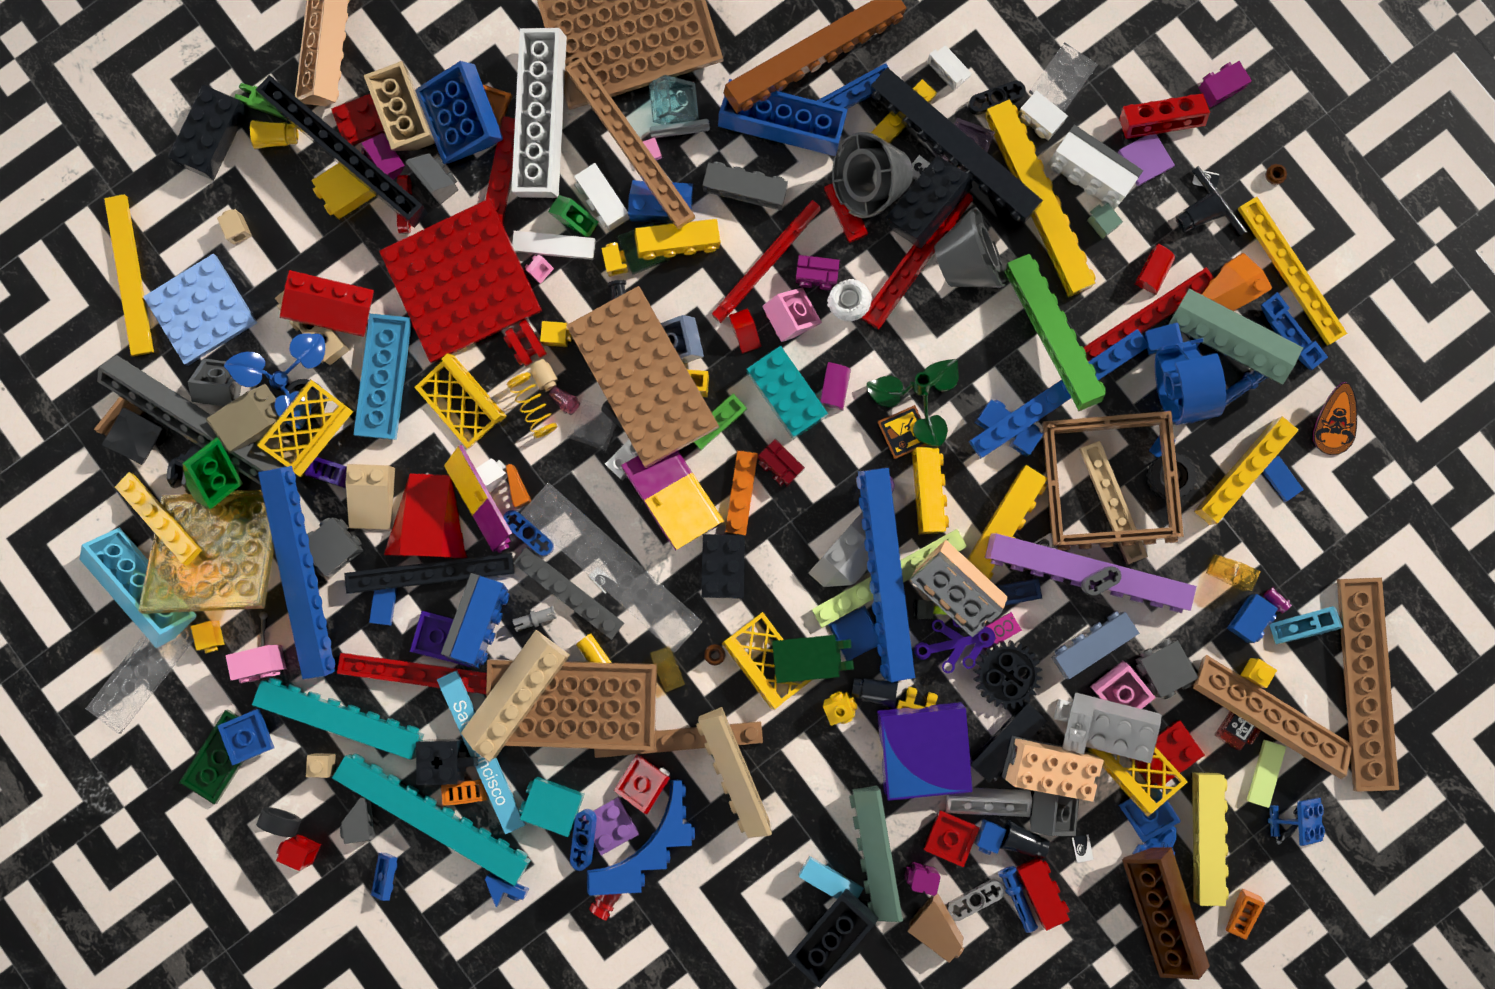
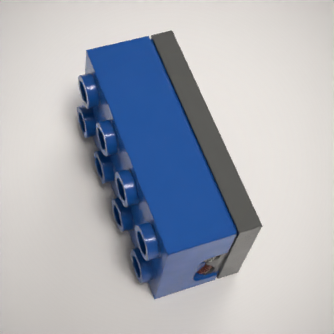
M473 573L470 574L441 652L443 656L480 669L481 664L485 665L488 653H486L487 647L492 645L495 633L493 631L495 625L500 624L503 613H500L502 606L507 604L510 593H507V587L503 583Z

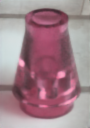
M557 386L549 393V396L556 402L564 414L572 415L580 406L576 396L559 389Z

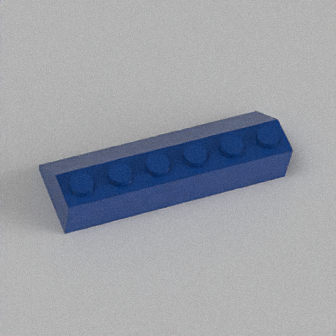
M775 91L765 101L761 102L759 100L749 110H742L736 113L724 95L719 111L718 127L836 156L848 109Z

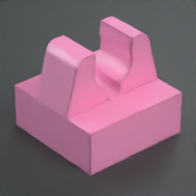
M538 254L532 257L533 261L530 265L526 264L525 270L541 284L554 268Z

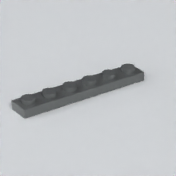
M525 547L513 564L611 640L625 624L528 547Z

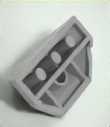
M863 511L808 573L823 587L854 585L867 570L869 558L864 546L866 534L862 528Z

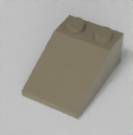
M264 384L247 391L209 416L206 421L228 453H231L264 437L279 418L274 405L276 398L267 385ZM284 421L280 425V430L284 429L286 426V423Z

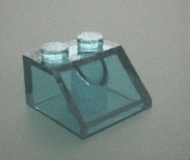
M663 75L649 83L652 120L654 123L666 125L699 120L694 82Z

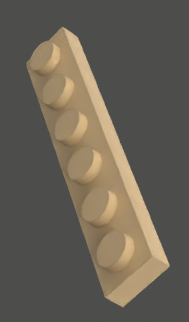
M1098 441L1080 448L1079 451L1112 531L1137 530L1101 442ZM1142 541L1135 542L1134 546H1122V543H1118L1126 564H1131L1148 557Z

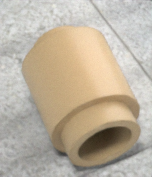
M541 359L530 366L532 370L530 373L540 390L545 389V391H549L556 387L558 379L548 362Z

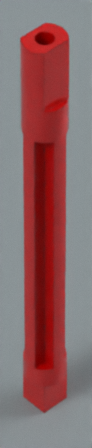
M812 200L725 297L712 313L713 318L722 323L821 210L815 201Z

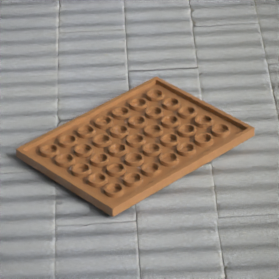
M537 0L545 28H560L567 36L565 67L583 57L610 97L724 61L706 0ZM565 70L564 95L569 110L588 105L589 103Z

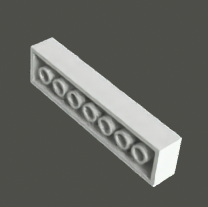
M560 28L520 29L512 192L518 197L557 198L559 195L567 36Z

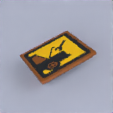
M915 405L878 421L894 459L914 451L917 447L926 446V444L918 441L913 433L915 422L921 419Z

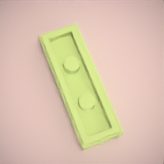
M1263 740L1246 801L1267 808L1270 807L1286 746Z

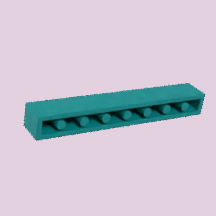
M269 678V680L260 681L252 703L253 706L410 760L416 758V742L423 740L424 734L419 732L420 729L407 725L406 728L400 726V722L388 718L386 721L380 719V715L377 713L368 712L365 714L360 712L359 707L340 705L341 701L332 698L325 700L320 698L321 694L309 691L308 694L301 692L300 687L291 684L288 687L281 685L282 681Z

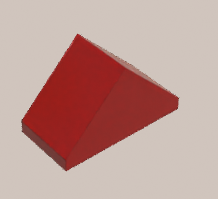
M745 309L730 314L729 319L742 354L761 348L756 326L749 310Z

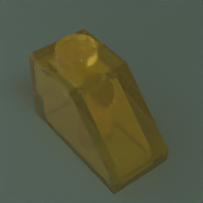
M1215 554L1206 574L1242 591H1252L1261 571L1242 562Z

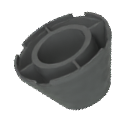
M868 132L852 134L841 143L840 146L842 148L833 161L832 181L840 204L845 205L850 210V214L859 218L876 216L907 191L912 182L913 169L909 157L903 151Z
M977 208L971 209L935 244L936 258L940 270L950 287L1001 288L1005 286L1002 283L1006 282L1002 261L995 241L991 240L988 233L990 229Z

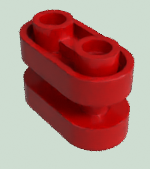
M525 319L519 323L522 328L515 333L513 328L505 331L506 336L503 338L509 348L514 347L517 352L514 354V357L519 365L524 364L527 367L533 363L530 358L537 353L539 358H542L547 353L532 327ZM525 336L532 345L527 350L520 341Z

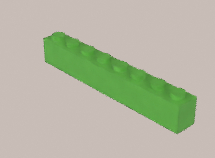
M1030 254L1008 262L1005 274L1078 411L1102 402L1106 393L1105 387L1095 376L1094 366L1088 363L1086 352L1082 346H1079L1075 331L1068 326L1067 317L1063 311H1060L1056 296L1051 294L1048 289L1047 279L1041 276L1037 261L1033 260Z

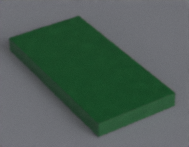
M228 709L224 711L179 782L214 805L219 802L243 764L241 762L232 765L217 727L239 717Z

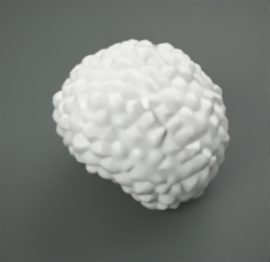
M848 279L847 281L839 282V284L832 288L827 300V306L838 319L855 321L868 312L872 296L864 283Z

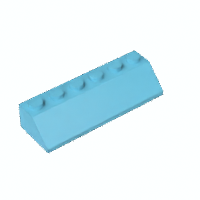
M120 527L82 544L79 558L81 562L156 648L175 639L196 618L193 610Z

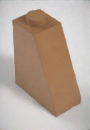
M939 894L931 895L910 920L908 932L950 963L954 957L958 958L963 952L964 937Z

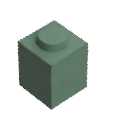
M1109 203L1103 207L1100 204L1090 212L1092 215L1087 220L1101 239H1104L1123 223Z

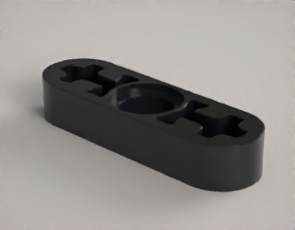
M1015 80L975 94L968 103V109L974 115H981L986 113L988 108L1009 99L1011 103L1017 102L1025 94V85L1021 81ZM1013 87H1015L1016 90H1020L1018 95H1016L1015 92L1010 93ZM994 93L1000 94L1002 101L994 102L991 99V95ZM987 97V102L983 103L980 108L973 106L975 101L982 103Z

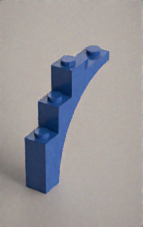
M670 780L669 798L665 813L655 832L640 849L619 863L605 868L587 870V893L589 895L641 893V887L645 886V875L641 873V870L667 869V863H670V851L666 850V847L692 846V840H695V829L691 827V823L683 822V819H686V807L682 806V797L686 795V788L681 780Z

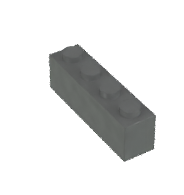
M708 162L702 186L703 192L782 211L788 181L779 176L767 177L764 173L758 171L753 173L747 172L744 168L737 166L733 168L726 167L721 162Z

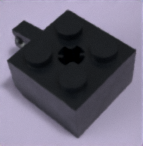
M427 739L416 742V785L460 784L464 782L466 767L478 765V757H466L463 739Z

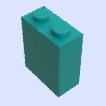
M540 777L530 781L526 793H529L527 801H523L519 809V813L522 814L520 820L568 837L573 829L575 816L579 812L585 794Z

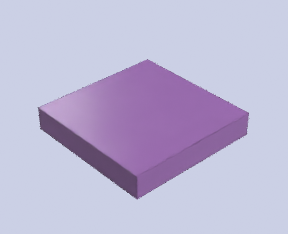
M1157 134L1144 136L1118 151V154L1144 170L1135 182L1137 186L1148 182L1175 166Z

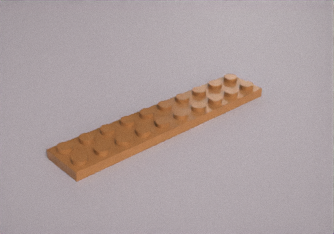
M1382 577L1337 579L1339 615L1343 627L1341 628L1349 743L1352 746L1353 791L1399 790Z

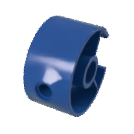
M1203 338L1162 346L1156 352V387L1164 412L1171 411L1172 423L1174 425L1195 423L1219 417L1225 409L1226 384L1223 368L1217 353L1207 356L1201 355L1198 346L1203 342Z

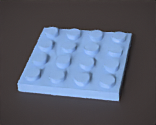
M215 254L210 255L143 296L186 366H189L257 324L256 319Z

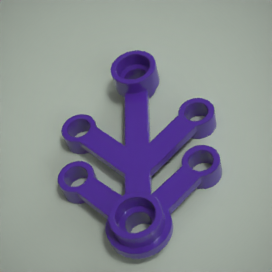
M937 619L932 623L933 630L943 633L952 640L932 645L919 643L916 645L914 653L919 659H927L931 653L955 648L949 659L942 664V670L945 673H952L955 669V663L965 647L975 644L969 656L963 659V666L971 669L975 666V660L983 647H990L994 643L995 633L991 628L984 626L973 637H964L947 627L942 620ZM953 620L954 626H956V627H961V626L957 625V624L955 623V621ZM936 622H941L943 627L942 629L937 630L935 629L934 624ZM982 633L988 634L989 639L987 641L981 640ZM920 647H925L927 649V653L925 655L919 654ZM967 658H971L973 660L972 666L968 667L965 665V660ZM946 663L952 664L951 671L944 669Z

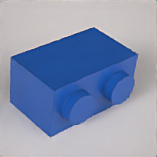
M1250 594L1227 629L1247 643L1258 642L1264 636L1265 632L1263 630L1275 620V613L1278 608L1258 594Z

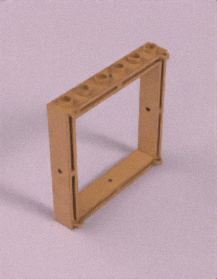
M1171 411L1042 422L1046 477L1048 478L1046 481L1052 548L1057 547L1061 551L1070 550V546H1079V549H1091L1092 545L1100 544V548L1113 547V543H1122V546H1134L1135 542L1143 541V545L1157 544L1156 540H1165V543H1177L1178 539L1184 537ZM1159 425L1169 528L1063 535L1054 434Z

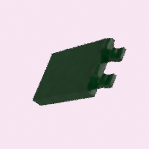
M835 635L772 641L776 683L840 677V670L854 669L853 660L841 662L840 649L851 648V639L836 641Z

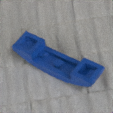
M1278 292L1260 305L1267 321L1276 334L1303 347L1298 360L1308 369L1313 370L1328 358L1316 341L1312 342L1287 311L1290 307Z

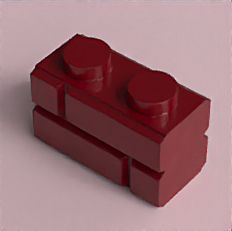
M776 439L758 455L760 460L758 464L766 472L770 470L775 475L773 479L780 486L784 484L788 487L805 469Z

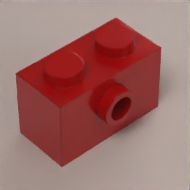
M296 835L280 843L276 854H278L276 861L301 871L313 864L321 844L307 837Z

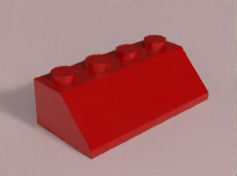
M289 270L280 318L364 337L374 290Z

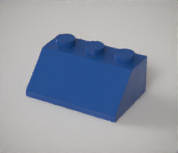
M632 180L628 207L630 221L673 223L645 182ZM672 183L692 210L693 184Z

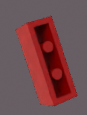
M1034 858L1017 866V874L1024 885V889L1042 927L1048 931L1069 921L1070 919L1067 915L1070 912L1066 902L1064 900L1061 901L1058 896L1060 889L1056 881H1051L1049 877L1051 870L1047 862Z

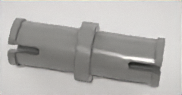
M553 606L538 612L531 611L529 615L512 620L515 630L518 632L532 626L538 627L539 624L557 619Z

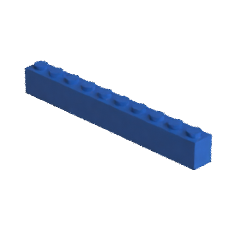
M292 466L258 472L302 679L323 677L336 671L335 660L332 656L331 640L328 637L326 627L327 621L322 609V598L319 595L317 585L318 579L315 575L313 557L309 548V537L306 534L305 518L300 505V495L296 487V476Z
M889 468L858 471L856 483L861 494L859 506L863 510L862 528L866 534L864 546L869 558L867 569L871 573L870 591L874 597L872 609L876 615L875 631L879 637L877 649L882 660L880 672L884 680L890 682L915 678Z

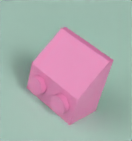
M803 287L777 294L762 306L781 342L793 339L822 323Z

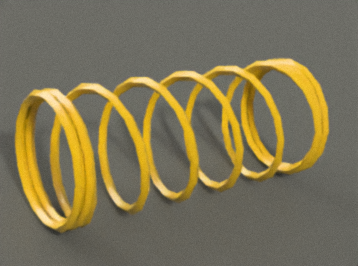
M525 372L510 379L507 382V387L510 388V392L519 393L515 398V402L524 403L520 411L524 413L530 412L526 416L525 421L535 422L531 426L530 431L534 432V438H540L553 432L558 426L556 423H552L539 430H532L534 425L542 419L549 417L551 413L539 419L527 420L529 415L546 406V404L544 403L531 410L522 411L523 406L529 401L541 396V394H537L530 399L517 401V398L523 392L536 386V384H533L523 390L512 391L513 387L519 386L531 378V373Z

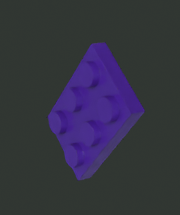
M421 611L410 652L472 667L448 659L441 654L454 619Z

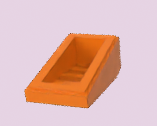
M512 464L506 465L512 504L515 509H519L530 504L531 499L515 466Z
M481 779L464 781L460 784L441 785L443 806L488 800V795ZM479 784L480 796L476 797L475 785ZM467 786H470L471 789V797L469 798L467 794ZM458 787H461L462 789V798L460 799L458 794ZM449 788H452L453 790V799L451 800Z
M1242 889L1236 900L1226 931L1247 939L1265 905L1262 897ZM1246 908V909H1249V910H1251V911H1250V913H1248V912L1244 911L1243 909ZM1243 916L1247 918V921L1242 920L1239 917ZM1236 923L1244 926V929L1236 927Z

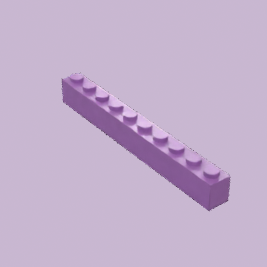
M991 533L985 558L991 559V564L1003 566V563L1010 564V569L1023 572L1024 568L1031 570L1030 574L1040 577L1048 574L1051 575V580L1063 582L1064 579L1071 580V585L1081 587V582L1085 577L1104 567L1113 566L1121 571L1122 576L1117 585L1107 589L1111 591L1110 595L1123 598V595L1131 596L1130 600L1143 603V600L1151 601V606L1163 608V605L1170 606V611L1182 613L1183 610L1191 611L1197 587L997 533ZM1108 571L1109 575L1103 579H1110L1113 581L1112 576L1115 574L1114 572ZM1089 581L1091 589L1095 590L1094 586L1097 585L1099 581Z

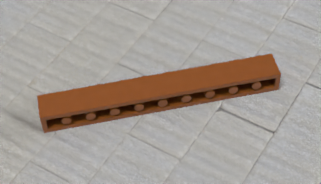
M872 0L725 84L723 94L736 113L742 110L747 111L757 101H765L770 97L771 93L776 90L778 92L782 91L790 82L801 80L809 71L815 72L821 67V64L832 62L840 53L851 51L854 45L858 43H865L873 34L882 33L892 23L894 25L898 24L904 18L906 6L902 0Z

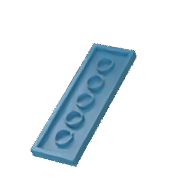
M369 313L354 428L355 436L397 440L412 324L410 317Z

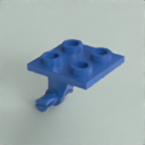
M1321 798L1298 801V819L1279 818V806L1270 805L1268 823H1270L1271 836H1280L1279 824L1298 825L1300 846L1323 841L1325 829L1322 825L1324 808L1321 804Z

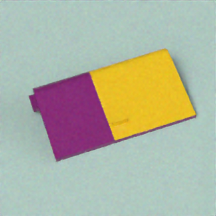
M460 445L453 452L444 467L491 550L502 553L510 548L508 544L511 543L509 536L512 532L464 447Z
M679 451L672 453L647 468L644 467L639 456L621 465L675 551L724 522Z

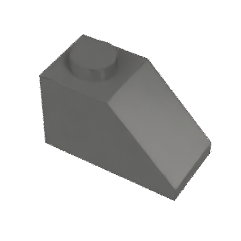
M361 797L342 821L340 836L344 839V844L368 841L375 838L371 801L365 797Z

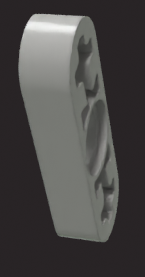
M992 879L951 900L946 908L953 920L960 921L1000 900L1004 896L1005 890L999 881ZM994 885L995 887H999V889L997 890V895H994L993 893L986 895L989 898L987 901L985 899V896L980 892L983 889L985 893L990 892V886ZM974 894L981 896V903L977 906L971 905L969 901L970 897ZM965 899L970 910L967 911L966 907L960 909L959 915L951 913L954 910L953 906H963L962 901Z

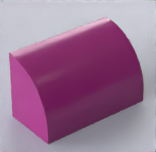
M383 133L361 143L362 154L391 179L394 180L401 174L405 165L397 153L392 151L389 141Z
M828 362L820 399L824 407L844 410L851 373L850 368Z

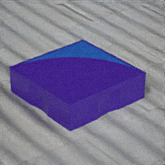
M961 702L931 705L920 709L899 708L877 711L879 738L883 750L882 773L884 794L888 801L973 792L966 708Z

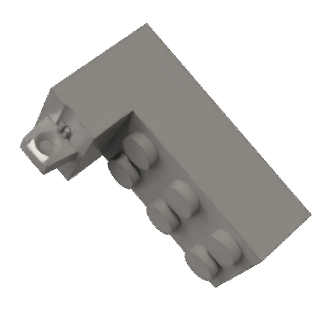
M1075 693L1062 749L1084 755L1085 747L1151 763L1162 714Z

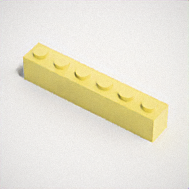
M1192 773L1194 902L1200 906H1226V900L1229 897V891L1226 887L1228 867L1225 865V856L1228 855V846L1225 843V835L1228 833V825L1225 822V813L1228 810L1227 801L1225 800L1227 780L1224 778V775L1219 773Z

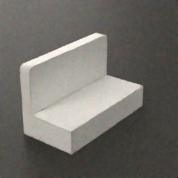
M947 46L942 47L939 51L935 49L929 54L927 63L953 91L971 77L972 73Z

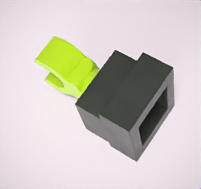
M914 600V619H933V614L947 615L939 606H934L933 601Z

